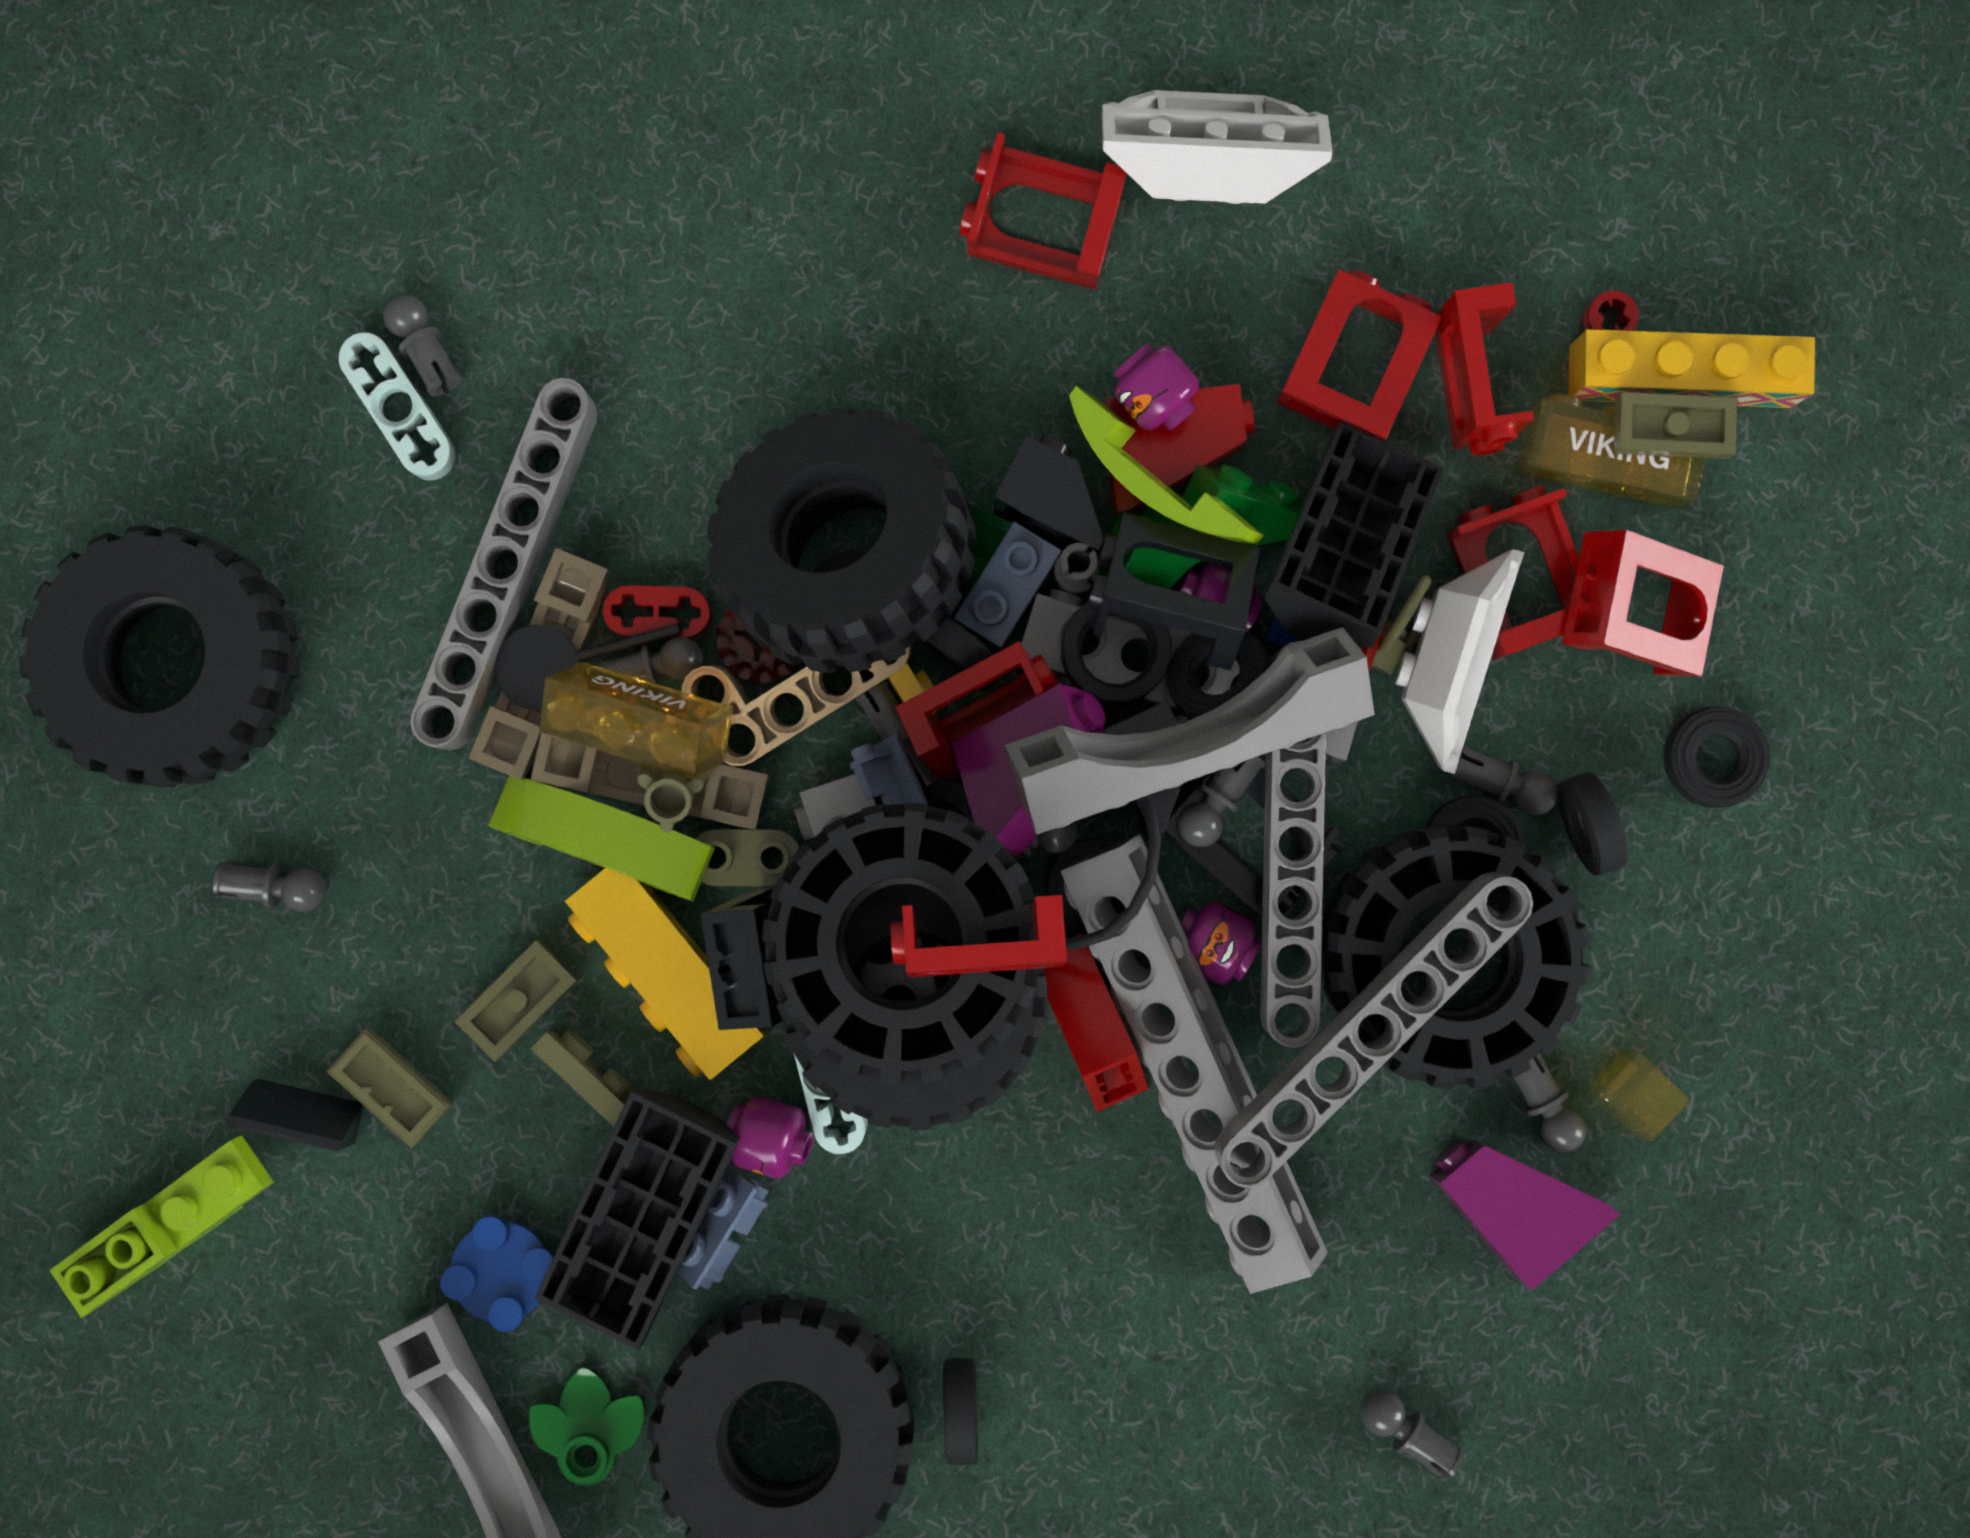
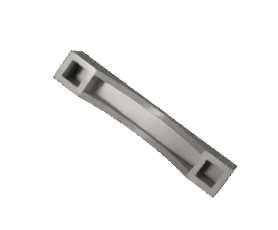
M1341 627L1287 646L1271 666L1241 693L1216 709L1183 724L1152 732L1124 735L1089 733L1061 725L1004 745L1019 802L1037 835L1052 829L1065 827L1074 821L1108 809L1122 807L1128 802L1164 789L1178 787L1184 782L1212 772L1232 768L1243 761L1274 750L1291 747L1297 742L1322 733L1345 728L1353 722L1375 715L1367 657L1345 629Z
M448 1302L396 1328L378 1341L403 1395L425 1420L450 1458L470 1497L486 1538H562Z

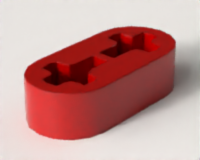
M635 585L618 587L607 596L602 609L604 621L608 627L625 638L673 624L681 625L677 619L662 617L663 609H681L685 599H690L691 605L695 609L701 610L700 618L691 619L689 628L682 629V632L676 636L688 637L690 639L699 638L711 626L713 615L712 608L707 599L697 590L687 587ZM634 597V602L638 607L653 609V617L634 618L633 627H626L625 621L621 617L615 616L616 608L625 607L627 598ZM672 636V637H669V638H665V639H661V640H669V639H671V638H673V637H675V636Z

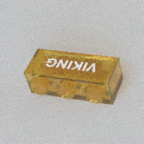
M1553 394L1549 395L1548 399L1542 398L1529 410L1533 411L1534 420L1526 426L1516 475L1682 509L1698 499L1705 458L1613 454L1615 406H1606L1601 411L1582 407L1583 401L1577 397Z
M580 661L545 677L539 732L694 780L725 761L733 707Z

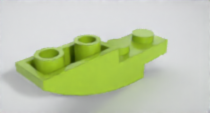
M242 1135L220 1147L149 1201L133 1208L49 1271L79 1316L83 1318L238 1212L245 1203L273 1184L274 1181Z

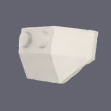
M1153 90L1128 97L1120 103L1109 102L1102 104L1103 151L1152 198L1265 204L1330 162L1333 151L1328 115L1316 111L1307 113L1296 105L1264 95Z
M1512 549L1500 554L1435 589L1432 599L1422 597L1423 599L1418 606L1412 630L1421 632L1415 654L1404 653L1395 684L1404 687L1401 699L1435 762L1443 771L1455 774L1524 552Z

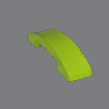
M1077 386L1073 389L1069 397L1075 416L1087 441L1104 466L1134 496L1162 515L1204 534L1244 544H1258L1264 535L1222 500L1204 493L1195 506L1192 507L1123 450L1122 447L1136 430L1094 395Z
M510 775L488 825L497 831L539 846L544 845L621 873L645 885L692 902L695 899L715 849L708 844L674 830L663 832L659 824L606 804L527 778L519 780Z

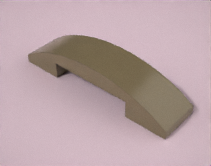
M555 548L534 598L538 605L529 625L553 627L564 633L572 641L577 651L585 649L601 604L610 570ZM502 691L496 706L489 707L468 759L519 780H524L536 758L543 724L552 726L561 704L543 710L527 709L511 701Z
M543 724L530 780L644 805L646 789L637 782L639 773L630 744ZM645 748L651 770L655 774L669 769L680 771L687 777H690L705 762ZM718 764V767L704 782L702 790L694 793L692 805L687 815L756 830L768 774Z

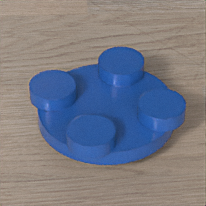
M488 1215L477 1221L473 1230L460 1241L452 1256L450 1267L441 1276L440 1287L445 1296L452 1300H458L461 1306L471 1315L490 1322L492 1327L498 1331L509 1332L516 1329L522 1323L524 1316L540 1304L541 1301L535 1299V1296L553 1260L554 1254L546 1247L540 1236L529 1227L518 1222L504 1220L497 1215Z

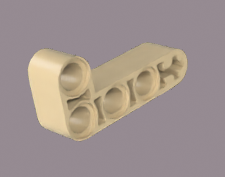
M912 645L905 649L907 654L897 658V661L891 665L886 659L873 662L871 664L872 668L868 670L874 674V677L868 681L865 680L863 670L851 672L852 685L850 690L844 695H834L828 692L822 682L824 672L811 671L808 667H805L751 701L736 676L729 669L719 665H708L692 670L685 677L681 696L683 701H686V708L715 754L723 762L731 766H744L761 758L899 671L906 663L908 664L912 655ZM706 675L717 677L725 688L724 698L716 707L705 705L697 694V686ZM784 693L796 695L804 706L802 719L796 725H787L776 716L775 703ZM736 723L748 726L755 735V746L747 755L738 754L729 747L727 734Z

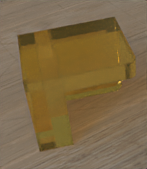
M1623 1049L1586 1089L1635 1137L1651 1143L1688 1104L1687 1096L1640 1052Z

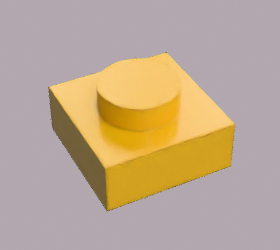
M907 663L899 671L888 677V681L902 703L934 687L924 670L913 674Z

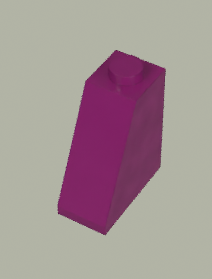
M1058 684L1038 697L1029 700L952 743L973 822L994 835L1011 855L1016 856L1024 852L1037 835L1019 802L1004 745L1061 725L1084 732L1106 734L1103 727L1105 723L1104 711L1093 693Z
M1473 1139L1467 1145L1463 1141H1458L1447 1148L1436 1160V1164L1440 1168L1430 1175L1432 1180L1513 1276L1531 1291L1619 1216L1612 1206Z

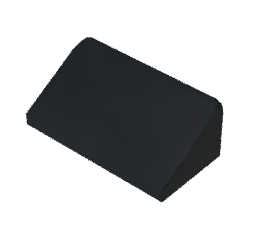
M256 1079L248 1086L229 1113L227 1124H230V1127L339 1151L355 1144L363 1104L349 1099Z

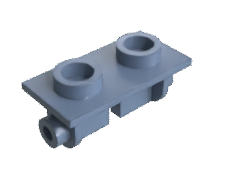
M1014 521L954 618L1002 648L1062 551Z
M899 733L888 737L875 746L869 743L850 752L854 761L849 765L851 770L855 772L866 800L877 798L879 805L905 804L906 802L927 804L929 806Z
M728 1164L677 1272L695 1290L699 1286L710 1289L714 1281L721 1282L724 1272L740 1248V1245L735 1240L729 1238L730 1234L734 1230L747 1236L762 1210L768 1205L765 1197L770 1190L755 1179L750 1178L747 1181L730 1164Z

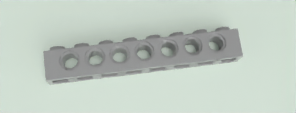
M1140 833L1082 856L1060 871L1064 878L1066 898L1070 905L1078 910L1088 933L1104 929L1120 915L1112 906L1111 896L1119 899L1126 908L1133 899L1145 875L1148 854ZM1157 873L1156 880L1138 915L1111 939L1089 945V949L1094 958L1101 962L1112 985L1111 995L1117 1010L1126 1016L1135 1036V1050L1138 1058L1144 1066L1149 1068L1159 1090L1158 1099L1160 1107L1165 1116L1171 1119L1182 1141L1184 1160L1190 1170L1197 1174L1206 1194L1205 1203L1208 1214L1215 1223L1220 1225L1229 1245V1258L1235 1272L1243 1277L1250 1294L1312 1277L1328 1252L1287 1161L1260 1186L1245 1188L1229 1181L1216 1160L1214 1150L1216 1139L1222 1130L1257 1094L1200 966L1189 949L1187 937ZM1135 950L1141 951L1148 957L1151 969L1144 968L1139 964L1135 957ZM1158 1003L1170 1008L1174 1014L1175 1022L1166 1019L1160 1013ZM1181 1056L1191 1059L1196 1064L1199 1074L1189 1071L1183 1064ZM1205 1109L1216 1113L1221 1119L1223 1126L1211 1122L1205 1113ZM1251 1142L1240 1143L1232 1150L1230 1162L1241 1168L1249 1167L1258 1158L1259 1146ZM1252 1215L1262 1218L1268 1224L1270 1230L1257 1225Z

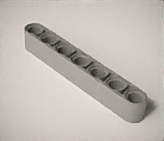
M554 379L547 383L538 395L412 711L410 721L412 732L420 742L427 746L448 751L455 750L465 745L473 735L496 677L495 663L498 651L505 639L515 629L596 425L598 413L596 404L579 383L572 379ZM567 398L580 399V411L574 418L567 421L556 419V408L560 402ZM549 449L558 450L560 459L556 468L549 473H536L535 463L539 454ZM527 501L538 502L539 512L535 521L527 526H517L514 517L519 505ZM505 553H515L518 565L514 574L505 579H497L494 573V565L497 559ZM484 605H494L497 617L493 627L484 632H477L473 624L476 611ZM470 656L475 662V675L468 683L458 686L453 679V667L461 658ZM450 709L455 720L454 728L446 737L438 739L432 730V720L439 711Z
M1301 641L1291 642L1290 644L1276 651L1273 657L1270 659L1271 664L1277 659V657L1282 653V651L1287 646ZM1326 732L1308 738L1300 744L1295 743L1291 747L1266 753L1260 1017L1262 1026L1267 1034L1282 1046L1291 1048L1301 1047L1312 1041L1318 1032L1320 1023ZM1292 768L1303 772L1309 782L1308 793L1298 802H1292L1285 798L1280 788L1282 776ZM1290 827L1301 829L1307 836L1308 841L1307 850L1303 856L1295 860L1285 858L1279 849L1280 836ZM1297 885L1306 895V906L1298 916L1286 918L1278 909V897L1282 890L1288 886ZM1296 944L1301 946L1305 954L1303 968L1295 975H1282L1277 969L1276 964L1278 953L1287 945ZM1286 1004H1299L1304 1013L1303 1024L1293 1033L1279 1032L1275 1024L1278 1010Z
M1494 872L1481 874L1475 878L1222 1130L1216 1139L1214 1150L1216 1160L1228 1180L1237 1186L1245 1188L1257 1187L1266 1182L1525 924L1531 915L1533 907L1532 895L1527 886L1517 878ZM1504 885L1510 892V906L1502 915L1492 917L1486 904L1488 895L1496 887ZM1464 928L1468 934V948L1458 958L1449 959L1444 951L1445 938L1454 929ZM1423 971L1427 980L1426 990L1416 1000H1404L1401 993L1402 981L1411 972ZM1381 1014L1384 1018L1385 1028L1380 1038L1373 1042H1361L1358 1035L1361 1021L1368 1015ZM1332 1056L1341 1058L1343 1070L1338 1080L1330 1084L1316 1082V1067L1322 1060ZM1288 1099L1300 1102V1116L1294 1123L1288 1126H1279L1273 1123V1111L1277 1104ZM1251 1142L1259 1146L1258 1158L1249 1167L1238 1168L1230 1164L1231 1152L1240 1143Z

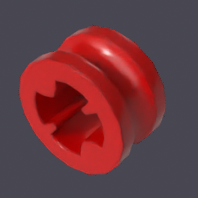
M1607 291L1598 295L1584 311L1582 317L1584 331L1586 329L1606 330L1601 326L1604 317L1598 312V309L1601 307L1602 311L1606 312L1611 306L1619 311L1616 320L1623 325L1621 330L1618 325H1615L1611 330L1634 331L1639 320L1635 301L1620 291Z

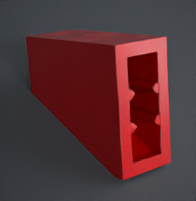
M1240 384L1198 389L1197 393L1190 399L1197 409L1172 431L1164 423L1154 430H1144L1116 398L1104 399L1103 403L1136 430L1122 449L1174 491L1191 480L1197 465L1213 468L1241 451L1247 440L1246 434L1254 433L1252 403L1250 400L1242 401ZM1109 471L1114 521L1117 520L1121 511L1135 514L1148 506L1126 489Z
M1088 946L1076 950L1066 948L1067 962L1062 967L1043 968L1046 975L1047 1000L1095 1109L1099 1112L1149 1090L1136 1050Z

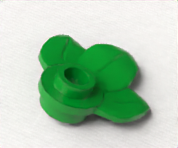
M585 1366L581 1367L566 1383L559 1405L539 1403L531 1406L529 1415L530 1433L538 1448L557 1457L559 1468L569 1481L577 1485L590 1486L604 1480L613 1469L616 1455L631 1448L637 1442L645 1419V1406L640 1395H628L612 1400L611 1391L603 1378L591 1368ZM582 1445L592 1446L597 1452V1461L592 1464L583 1463L578 1457V1448Z

